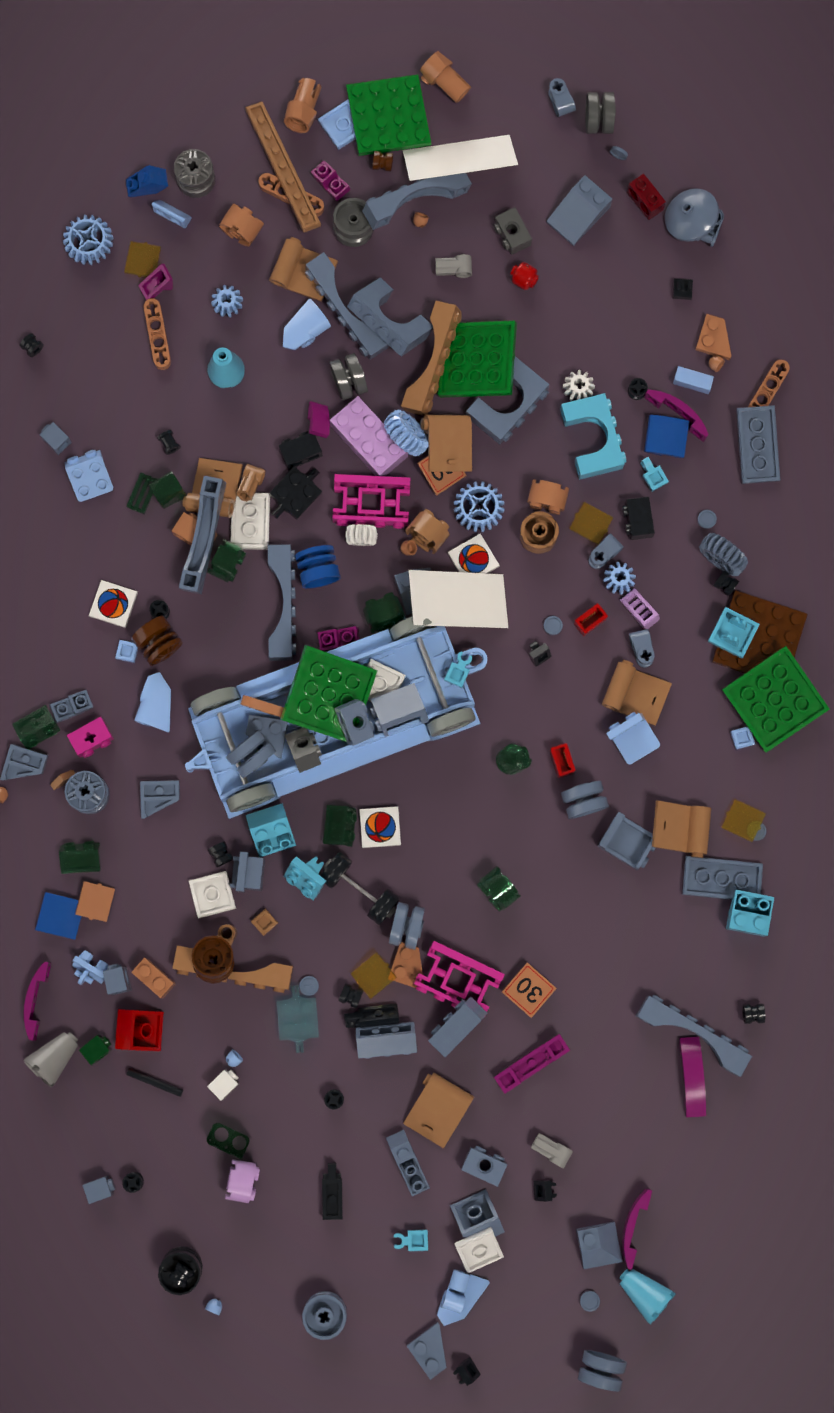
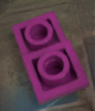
M321 162L311 171L312 176L336 201L340 200L350 191L349 185L337 175L336 171L327 162Z
M310 401L308 408V420H310L309 434L327 438L330 433L328 406Z
M357 626L318 632L321 651H330L360 640Z

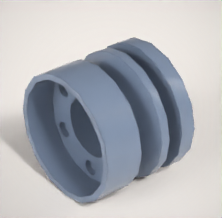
M81 771L72 775L67 781L64 790L65 798L69 805L79 812L89 815L103 810L110 797L109 787L100 776L90 771ZM88 788L90 793L84 795L82 793V790H86Z

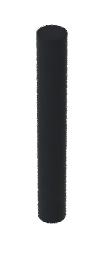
M131 1068L128 1069L126 1074L179 1097L182 1096L184 1091Z

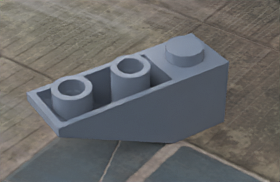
M402 1130L387 1137L390 1150L411 1195L414 1196L429 1189L428 1182L405 1131Z

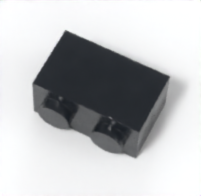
M309 431L301 433L298 438L293 440L291 438L286 439L279 445V450L288 470H291L294 466L298 467L323 457L316 436L309 434Z
M649 497L626 499L625 506H622L623 517H627L628 523L625 524L626 535L630 536V540L653 538L655 532Z

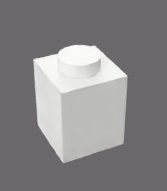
M225 1069L207 1087L222 1101L239 1084L237 1081L239 1077L232 1070L228 1072Z

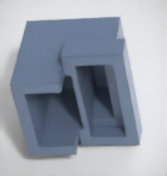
M240 852V857L233 856L234 866L230 888L245 893V890L262 891L265 859L249 857L248 852Z

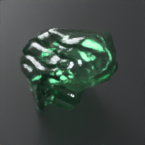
M516 744L507 745L496 755V764L506 775L520 773L527 769L532 762L527 748Z

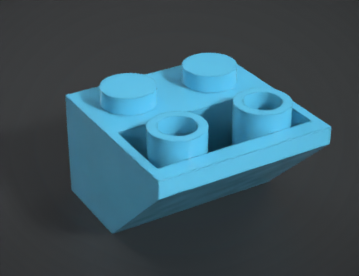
M283 803L246 815L259 858L296 846Z
M735 890L728 913L726 929L763 937L768 936L774 897Z

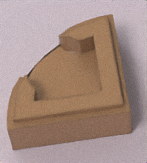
M74 770L60 774L51 783L53 790L65 785L69 778L75 774Z

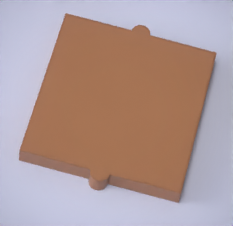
M84 881L75 915L88 917L89 920L96 919L107 922L115 889L102 886L101 883L93 884Z

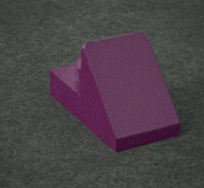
M161 264L138 286L147 301L150 298H155L163 290H172L173 279L165 264Z

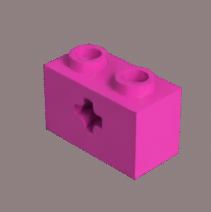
M102 717L67 735L80 758H87L95 753L94 750L99 747L103 749L114 740ZM90 735H92V736L94 737V738H93V739H94V742H93V743H91L90 741H88V740L90 739V738H89Z

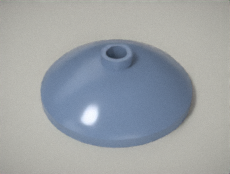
M689 189L683 191L670 202L666 209L665 225L667 230L674 238L680 241L690 242L703 238L717 223L719 217L718 203L715 197L706 190Z

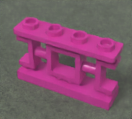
M335 474L334 493H343V509L333 508V523H336L338 526H347L348 524L374 525L377 528H385V525H389L396 529H403L404 526H408L409 512L400 511V496H410V478ZM348 487H359L358 498L347 497ZM385 489H397L396 499H385ZM363 494L381 495L380 510H362ZM347 505H358V516L346 515ZM385 507H396L395 518L384 517Z
M432 941L427 956L435 959L427 977L420 973L417 974L413 984L417 985L416 990L425 994L427 991L434 993L433 998L442 1002L445 999L451 1001V1006L454 1008L460 1002L456 1000L457 997L465 999L468 992L471 991L479 995L476 1002L487 1012L489 1006L481 1003L489 985L498 989L505 974L438 942ZM435 951L458 961L459 965L451 962L447 971L437 967L441 957L435 955ZM453 968L470 976L463 993L445 986ZM470 968L494 978V982L486 979L482 988L473 984L476 974L471 972ZM433 974L442 977L443 980L440 988L446 990V993L444 994L421 983L422 979L430 983Z

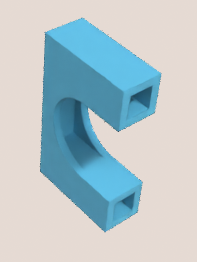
M605 393L561 404L560 411L565 427L583 422H592L599 425L606 435V445L601 450L576 457L575 466L579 480L621 470L625 465L624 463H626V455L620 449L622 444L621 437L615 431V427H617L616 419L610 413L612 409L611 401L606 398Z

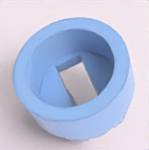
M233 1049L226 1056V1062L230 1067H236L243 1061L241 1055Z
M211 1299L205 1309L220 1315L222 1303L220 1300Z

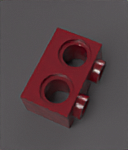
M644 173L629 183L628 195L648 220L664 210L666 201Z

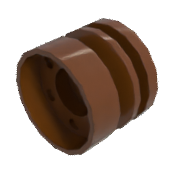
M164 616L156 617L147 622L131 637L139 650L147 648L143 656L148 658L147 662L150 666L165 661L183 644L180 638H176L177 634L175 632L168 633L171 626Z
M206 936L199 940L193 948L192 963L194 971L201 980L214 984L228 979L235 965L233 950L229 942L222 937ZM213 959L215 961L217 959V964L212 963L210 965V960Z

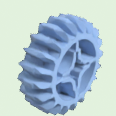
M84 215V219L81 220L77 216V222L71 221L72 227L66 226L67 232L63 233L65 251L69 252V257L74 258L77 263L80 260L83 265L87 261L92 265L93 260L99 263V258L106 259L104 253L110 254L109 247H113L111 241L114 238L111 234V228L108 227L106 222H102L100 217L95 220L94 215H91L90 219H88L87 215ZM98 231L103 235L101 243L96 239ZM75 237L80 241L79 249L74 246Z
M399 409L387 416L384 421V427L387 430V434L390 435V438L399 448L413 456H419L427 450L428 434L424 433L420 423L415 418Z
M475 481L473 487L467 484V490L461 488V494H456L458 500L454 501V505L457 506L454 508V513H459L456 519H462L460 522L461 526L467 523V530L471 526L474 527V532H477L478 527L481 528V532H484V526L491 530V523L497 526L498 522L496 519H502V515L499 514L504 513V508L501 507L504 505V501L500 500L502 494L495 495L498 489L490 490L491 484L484 487L485 483L482 481L481 486H477ZM479 493L484 494V496L482 498H477L473 494ZM466 499L472 506L468 514H466L463 507ZM490 500L493 501L495 507L492 515L486 507ZM476 504H483L482 510L480 508L475 510ZM479 515L482 516L484 520H475L472 518Z

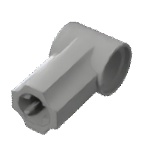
M461 254L455 258H435L436 276L456 275L459 278L472 276V257L470 255Z
M538 1133L531 1146L533 1150L549 1158V1161L563 1169L573 1153L569 1148L560 1143H555Z

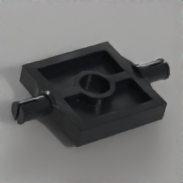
M294 466L269 493V496L278 505L273 513H271L272 516L278 519L285 511L297 520L322 493V490L313 482V479L320 472L313 468L308 475H305Z

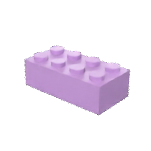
M359 396L330 419L331 428L375 476H386L408 457V452H404L402 448L395 444L390 435L387 434L385 425Z

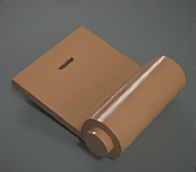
M291 237L286 239L269 281L284 289L322 302L324 295L322 297L319 295L315 288L317 286L313 280L310 281L305 275L306 264L320 254L305 249L297 238ZM328 257L336 268L338 260Z
M425 415L421 419L420 426L424 433L428 434L429 472H472L471 417L469 415Z
M199 458L192 493H188L183 498L185 510L198 513L203 477L209 476L223 479L227 483L219 516L231 518L234 512L243 465Z
M623 660L618 662L601 705L626 716L633 712L636 714L642 713L648 724L656 726L672 683L637 671L633 667L634 664L630 661Z
M656 801L652 847L691 853V857L703 858V855H707L711 808Z
M433 1072L432 1075L428 1073L422 1084L425 1087L403 1124L444 1148L470 1106L474 1096Z

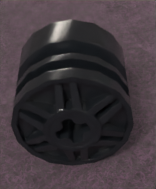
M184 1246L172 1248L166 1253L158 1272L160 1284L165 1291L173 1295H184L196 1288L203 1269L201 1257L195 1250ZM178 1262L185 1264L195 1273L192 1278L187 1280L188 1284L185 1288L176 1284L169 1277L170 1273L176 1270Z

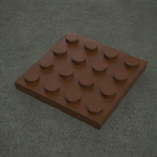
M735 590L729 609L760 625L742 659L716 647L712 663L746 673L784 646H787L793 657H795L808 614Z

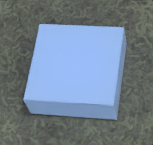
M119 640L115 658L135 663L138 648L133 642Z
M748 727L730 732L736 750L755 745L752 733Z

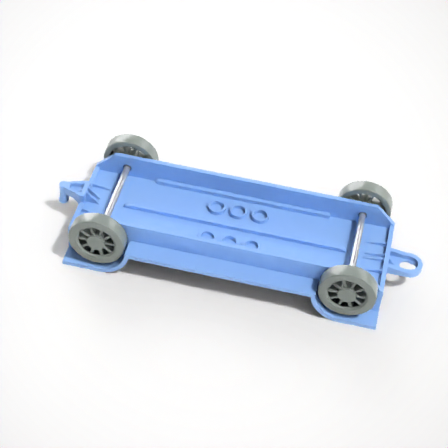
M412 616L395 624L390 630L381 631L330 650L327 653L366 667L370 659H373L406 675L400 688L415 683L429 722L422 724L420 718L416 717L387 728L389 736L385 737L383 731L379 732L375 721L378 718L374 719L370 710L373 707L372 702L367 701L366 715L374 726V737L353 746L342 740L307 729L309 734L313 732L317 742L314 746L318 745L322 756H319L321 765L299 773L285 738L282 758H278L273 754L260 768L242 778L237 772V768L244 760L242 759L238 763L231 765L226 756L249 738L246 735L249 715L280 720V717L240 705L242 697L245 695L284 707L299 665L298 662L237 685L236 688L226 687L218 689L193 700L188 710L202 751L187 762L185 768L188 772H193L194 769L210 770L219 797L223 802L228 818L231 819L274 802L281 796L426 741L438 740L481 723L475 711V703L466 680L462 688L444 681L451 663L458 664V654L454 652L445 626H424L432 623L427 618L423 621V625H413ZM472 648L463 652L461 657L463 661H467L470 655H480L482 657V662L477 666L469 664L465 667L470 670L468 675L481 671L487 664V655L480 648ZM288 722L286 734L303 727Z

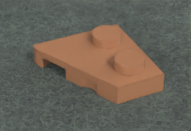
M706 314L696 351L719 356L730 361L731 351L725 319Z
M401 942L388 979L416 988L417 985L413 984L417 974L423 975L419 948L416 947L415 950L405 947V943Z

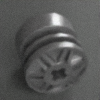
M189 149L177 156L174 162V173L179 189L191 198H200L210 193L215 185V173L210 157L199 149Z

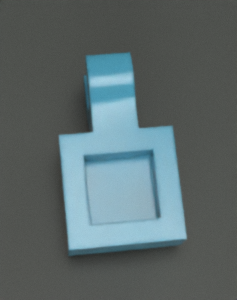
M649 457L641 460L640 464L647 472L643 474V478L651 492L669 482L660 465L654 468Z

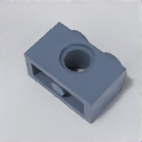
M354 699L334 708L347 744L354 746L374 737V726L367 718V708L364 702ZM355 717H358L359 724L355 727L353 725V719Z
M121 964L107 966V970L103 971L107 994L116 995L132 991L127 967H122Z
M477 1145L475 1149L470 1147L461 1170L498 1187L507 1167V1163L504 1162L505 1158L496 1154L493 1157L486 1154L487 1150ZM484 1159L490 1161L491 1165L488 1170H482L479 1167L480 1162Z

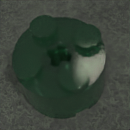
M223 539L222 544L224 546L220 544L211 562V568L213 569L209 568L207 573L228 583L229 581H234L238 573L236 567L238 564L242 565L246 552H244V548Z
M392 592L385 594L383 598L378 600L370 599L365 602L366 607L363 609V614L372 634H374V631L379 633L387 629L390 630L395 624L407 619L399 598L394 596Z
M498 866L483 876L477 884L483 894L491 897L488 899L489 902L499 912L501 910L504 911L521 897L518 890L507 876L501 873V869Z

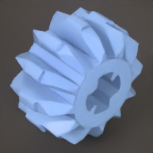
M226 285L223 286L222 291L217 288V294L212 295L214 300L211 302L212 306L215 307L214 311L216 313L220 312L222 317L227 313L228 317L231 318L232 312L237 315V309H242L243 307L241 304L243 297L239 296L240 291H234L233 286L227 289Z
M617 562L616 568L610 565L609 570L604 572L607 577L603 579V582L608 583L607 589L613 587V594H615L616 590H619V594L622 595L624 590L626 592L630 591L629 586L635 585V582L632 580L636 578V575L630 574L633 568L626 569L627 563H624L623 567H621L620 563ZM621 575L624 580L618 582L617 577Z

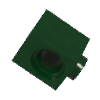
M97 1035L79 1051L92 1066L112 1051L109 1047L112 1044L105 1035L103 1037Z

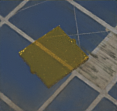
M131 241L124 272L138 275V277H148L157 268L161 247L149 245L147 242L143 244Z
M584 502L580 511L575 514L576 518L570 530L599 545L604 534L608 532L607 528L613 517Z
M735 799L730 811L726 813L727 817L721 828L753 842L758 830H761V824L766 813Z
M377 952L351 973L359 984V988H362L370 999L397 978L388 967L389 964L385 963Z

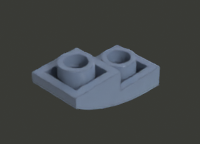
M87 690L72 694L66 699L52 703L49 707L55 722L59 723L92 709L93 705Z

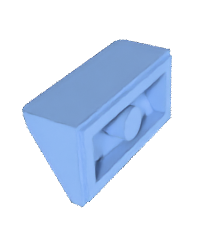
M161 200L152 203L155 213L183 228H186L192 219L188 214Z
M678 366L673 384L709 395L714 376Z

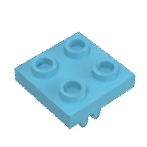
M725 607L708 642L742 659L760 624Z
M296 856L291 861L283 877L286 878L290 885L296 886L301 890L305 897L314 901L326 883V880L319 875L324 862L317 864L318 858L314 857L305 864Z

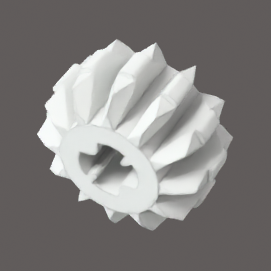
M578 370L577 375L571 372L570 377H565L566 383L563 384V388L566 391L564 394L565 396L571 395L570 401L574 398L579 400L593 395L592 390L595 388V385L592 384L593 377L587 378V372L581 375V370ZM576 384H580L581 389H578Z
M349 525L345 534L346 542L353 546L375 545L377 529L371 525Z

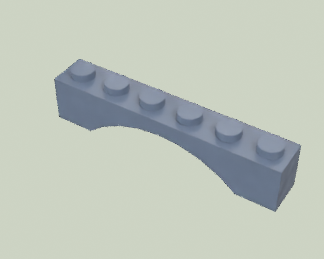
M466 173L424 180L420 179L409 186L403 185L396 191H388L381 197L368 199L362 212L371 228L375 230L389 224L395 212L412 199L432 195L453 199L467 193L472 183Z
M323 252L308 262L305 266V275L310 281L313 280L317 285L315 288L321 297L325 296L329 309L332 312L335 310L339 316L337 317L339 323L343 327L346 326L350 331L348 334L352 341L358 342L362 355L364 357L368 356L371 360L386 350L389 345L364 322L353 316L342 303L335 285V267L327 255Z
M209 476L203 477L195 533L179 584V588L183 591L202 595L227 484L223 479Z
M268 545V566L277 577L283 592V611L280 622L269 637L270 661L293 660V655H296V644H293V636H296V625H292V618L296 617V606H292V599H296L295 587H292V580H295V569H292V562H295V550L291 549V545Z
M653 994L652 997H646L636 1015L637 1018L651 1026L673 1025L694 1032L711 1047L722 1068L737 1077L742 1076L752 1058L748 1054V1049L741 1045L736 1047L730 1044L732 1042L731 1039L724 1035L719 1037L713 1034L715 1030L707 1025L702 1027L696 1024L698 1020L692 1016L687 1015L685 1017L679 1014L681 1010L670 1004L668 1007L662 1004L664 1000Z

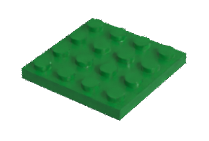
M418 74L346 85L359 156L371 155L375 151L384 153L431 146Z
M513 320L457 324L456 337L451 342L450 355L445 360L444 373L439 379L438 396L444 398L512 395L517 322Z
M305 645L280 720L347 742L334 708L354 699L361 700L366 705L378 670ZM358 717L353 719V725L356 727L359 724Z
M784 646L722 689L765 753L830 710L787 646Z

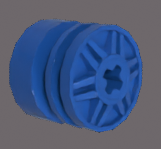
M314 546L302 550L295 555L296 561L299 562L297 564L298 569L305 570L300 573L303 588L322 587L341 579L338 565L330 564L336 560V556L333 555V546Z

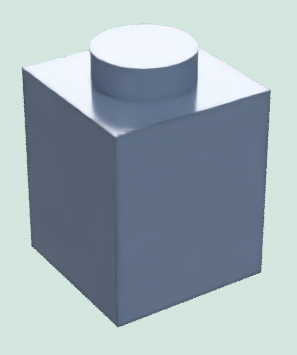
M54 422L50 425L47 424L41 430L40 436L42 440L57 455L72 443L69 437Z
M108 1175L83 1185L89 1204L114 1195L113 1191L116 1190L113 1179H109Z

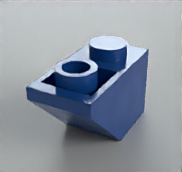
M148 165L127 178L128 197L157 194L167 188L166 169Z

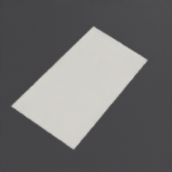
M510 135L403 150L410 181L518 165Z
M409 570L413 625H423V621L427 618L432 623L424 626L508 628L503 574Z

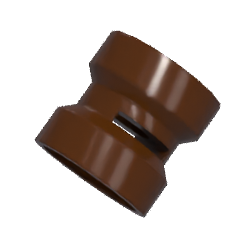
M375 151L373 170L384 168L385 171L391 172L393 153L387 152L384 155L380 151Z

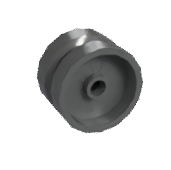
M587 92L585 110L586 134H596L599 129V122L603 134H613L616 116L614 92H604L601 97V104L597 92Z
M348 198L341 201L334 210V235L343 245L359 247L366 244L372 237L374 230L362 212L366 204L364 200Z
M355 353L345 356L344 363L346 369L339 359L329 362L333 379L343 401L352 398L351 385L358 395L368 392L365 375Z

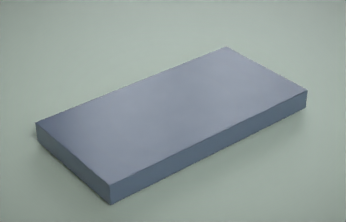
M775 405L737 408L742 484L780 481Z
M685 856L682 895L732 900L735 890L761 894L763 864Z

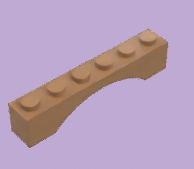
M435 301L430 316L435 335L433 354L424 373L414 384L406 389L401 407L406 412L425 416L432 409V400L434 394L438 391L440 376L444 373L445 360L450 355V345L456 337V327L462 318L461 310L456 305Z
M177 946L173 969L177 970V974L188 976L189 972L196 973L192 963L193 948ZM272 963L256 971L232 972L228 979L235 980L234 984L246 986L247 982L253 983V988L265 990L266 986L273 987V991L284 993L285 989H290L294 967Z

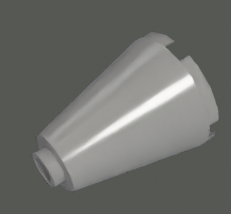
M63 1032L27 1056L23 1061L37 1077L39 1076L45 1084L52 1088L78 1047L76 1043L78 1039L70 1032L68 1034Z

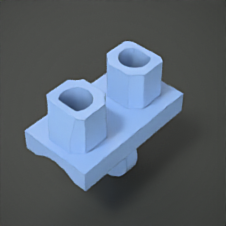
M84 950L79 957H74L72 966L78 969L74 973V975L79 977L78 984L82 985L85 981L92 984L94 980L102 984L104 982L103 971L107 970L108 964L99 960L95 967L89 963L93 959V955Z

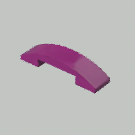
M647 390L644 396L647 401L658 409L664 403L692 424L689 430L690 433L702 442L707 439L709 434L704 423L687 404L670 394L657 390Z
M44 962L36 971L25 998L24 1024L28 1039L32 1041L37 1040L40 1021L33 1020L40 981L48 982L52 964L49 962Z
M558 1034L497 1074L494 1079L505 1094L569 1052L570 1049L561 1035Z
M699 1037L679 1038L684 1077L686 1118L706 1116L705 1080Z
M647 1188L633 1203L623 1230V1257L626 1267L631 1270L637 1249L630 1247L639 1209L648 1210L652 1190Z

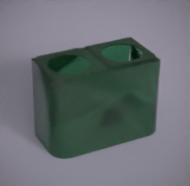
M172 471L149 484L150 489L163 509L181 501L184 496H187Z
M216 1122L212 1125L207 1136V1143L241 1159L252 1137L220 1122ZM218 1128H225L228 1131L227 1140L223 1142L217 1141L215 1131ZM236 1136L245 1138L246 1146L244 1149L237 1150L233 1147L232 1142Z

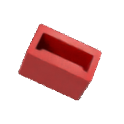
M597 603L578 617L574 625L582 636H586L606 621L608 615Z
M567 743L552 747L550 754L558 778L574 774L576 770Z

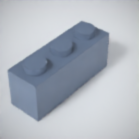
M472 997L466 1002L462 999L455 1007L457 1011L454 1014L450 1012L443 1019L445 1024L442 1027L438 1024L431 1031L433 1036L428 1041L444 1057L488 1014Z
M414 1022L356 1028L358 1059L417 1053Z

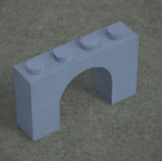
M378 278L356 292L347 307L402 357L428 338L433 330V325L422 315L405 324L396 323L388 319L380 310V306L387 302L394 289L382 278Z
M516 356L514 360L513 385L522 394L523 402L521 406L511 413H499L478 397L466 411V415L471 417V421L499 445L503 441L507 442L513 435V429L515 427L519 428L524 423V417L527 413L532 414L537 407L536 403L539 400L543 401L549 394V384Z

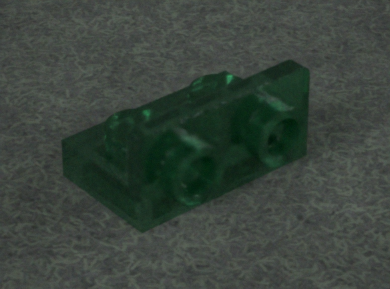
M46 705L12 724L20 741L27 749L35 747L40 742L60 731Z
M327 805L323 844L352 847L355 839L354 827L357 820L355 808Z
M86 841L83 844L68 842L61 845L59 850L61 874L100 871V843Z

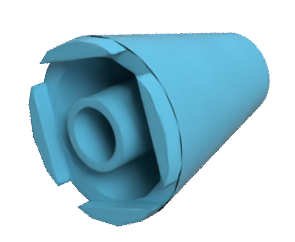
M218 348L209 361L207 372L214 385L220 388H232L242 381L245 367L238 355L227 348Z
M626 1269L619 1278L622 1280L620 1283L621 1287L650 1325L676 1295L669 1288L634 1269L630 1271Z

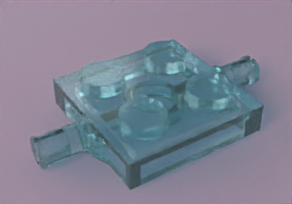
M296 985V993L295 986H291L292 998L276 1001L279 1041H295L296 1053H300V1051L303 1053V1040L319 1037L316 998L300 997L299 985Z

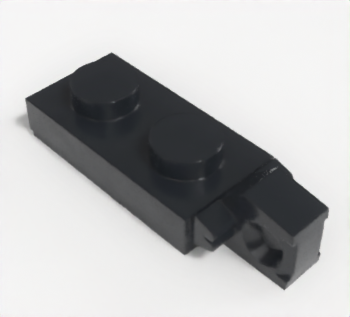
M396 1003L358 1008L359 1011L344 1014L346 1028L400 1023L398 1005Z
M328 1163V1174H323V1220H343L341 1173H336V1163Z

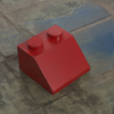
M118 1009L115 1049L161 1051L164 1012Z

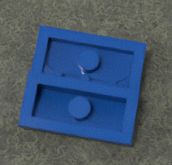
M649 415L644 452L660 456L667 455L684 458L689 421L667 416Z
M45 892L35 930L75 940L82 917L75 915L79 900Z

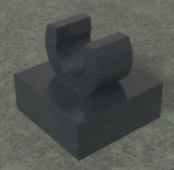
M674 278L673 299L691 300L693 280Z
M534 641L529 645L532 648V652L529 654L536 667L552 657L546 643L539 646Z
M549 1180L533 1181L535 1201L548 1202L557 1196V1194L552 1193L551 1188L556 1186L555 1182Z
M471 1357L465 1359L453 1372L454 1375L460 1374L462 1379L459 1381V1384L465 1383L466 1386L472 1384L481 1375Z

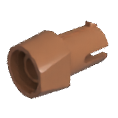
M437 51L421 67L420 72L423 74L421 79L426 84H431V86L436 83L457 103L469 92L471 86L451 67L453 62Z
M301 78L298 81L300 84L294 100L288 102L284 123L286 127L294 132L306 133L317 116L314 108L321 91V85L318 84L316 89L313 90L316 81L310 78Z

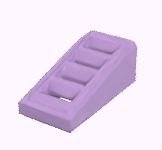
M635 588L620 599L621 603L644 630L649 629L660 620L659 614ZM634 597H637V599L629 605L628 602L631 601ZM639 603H642V605H641L640 607H638L636 610L633 609V608H635ZM647 609L645 613L641 616L639 615L643 610Z

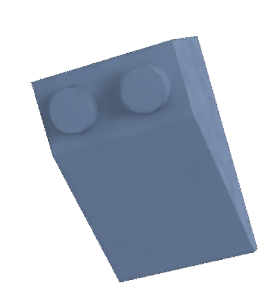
M584 175L570 190L546 223L574 246L611 207L612 198Z

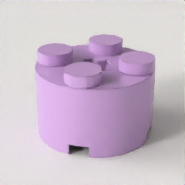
M232 1159V1164H235V1167H230L226 1187L228 1189L227 1192H230V1194H225V1199L249 1203L250 1200L254 1201L256 1189L253 1187L254 1180L258 1181L259 1167H256V1163Z

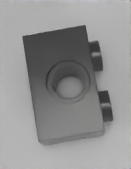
M515 207L495 217V224L493 226L496 233L500 234L503 238L502 244L506 251L509 250L510 254L513 255L531 246L532 238ZM512 229L515 230L516 233L511 235L507 231Z
M301 728L285 735L299 773L321 765L319 756H322L319 746H314L317 742L313 732L309 734L306 728Z

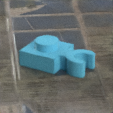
M462 651L459 652L457 657L458 664L451 663L444 681L459 688L463 687L470 671L465 667L472 661L471 655L467 661H463L461 659Z
M427 1229L408 1230V1236H404L402 1233L394 1234V1237L402 1239L401 1244L394 1245L395 1249H401L408 1245V1251H428Z

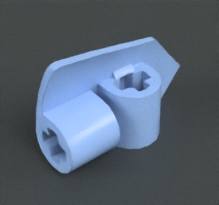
M308 299L284 327V348L296 350L300 346L305 348L314 342L316 336L331 327L328 319L312 299Z
M158 672L147 677L140 697L141 703L134 721L170 732L171 689L161 673Z
M454 1269L448 1289L444 1291L437 1312V1316L442 1324L446 1326L465 1319L490 1284L489 1280Z

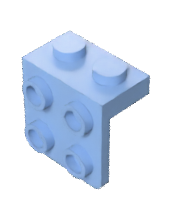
M90 450L84 456L79 458L78 456H73L67 459V462H64L78 501L82 502L113 490V485L100 450Z
M635 712L626 716L625 719L627 721L622 724L617 722L610 726V731L606 733L609 739L614 741L627 764H633L660 747L659 740L643 714H636Z

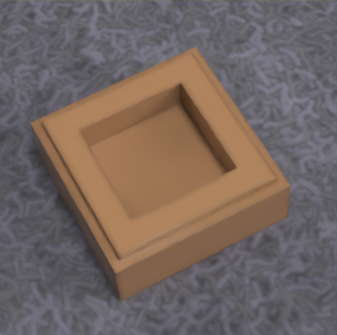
M266 909L251 921L263 936L278 924Z

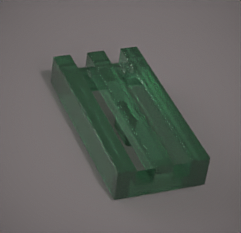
M140 473L126 507L145 515L159 480ZM143 479H145L144 485L136 501L135 506H132L137 496V493L140 489V486L143 482ZM149 482H153L148 492V495L145 499V502L142 506V509H140L139 506L149 485Z

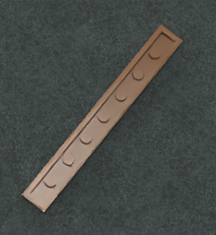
M263 102L245 107V111L303 233L321 227L316 212Z

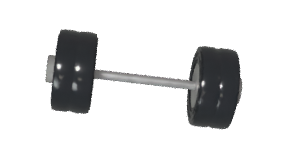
M339 852L332 860L329 859L323 867L325 870L321 877L326 880L325 884L332 889L341 878L345 879L375 902L367 916L376 924L381 925L387 917L390 919L396 911L394 907L399 902L400 897L390 889H386L377 900L344 875L352 861Z

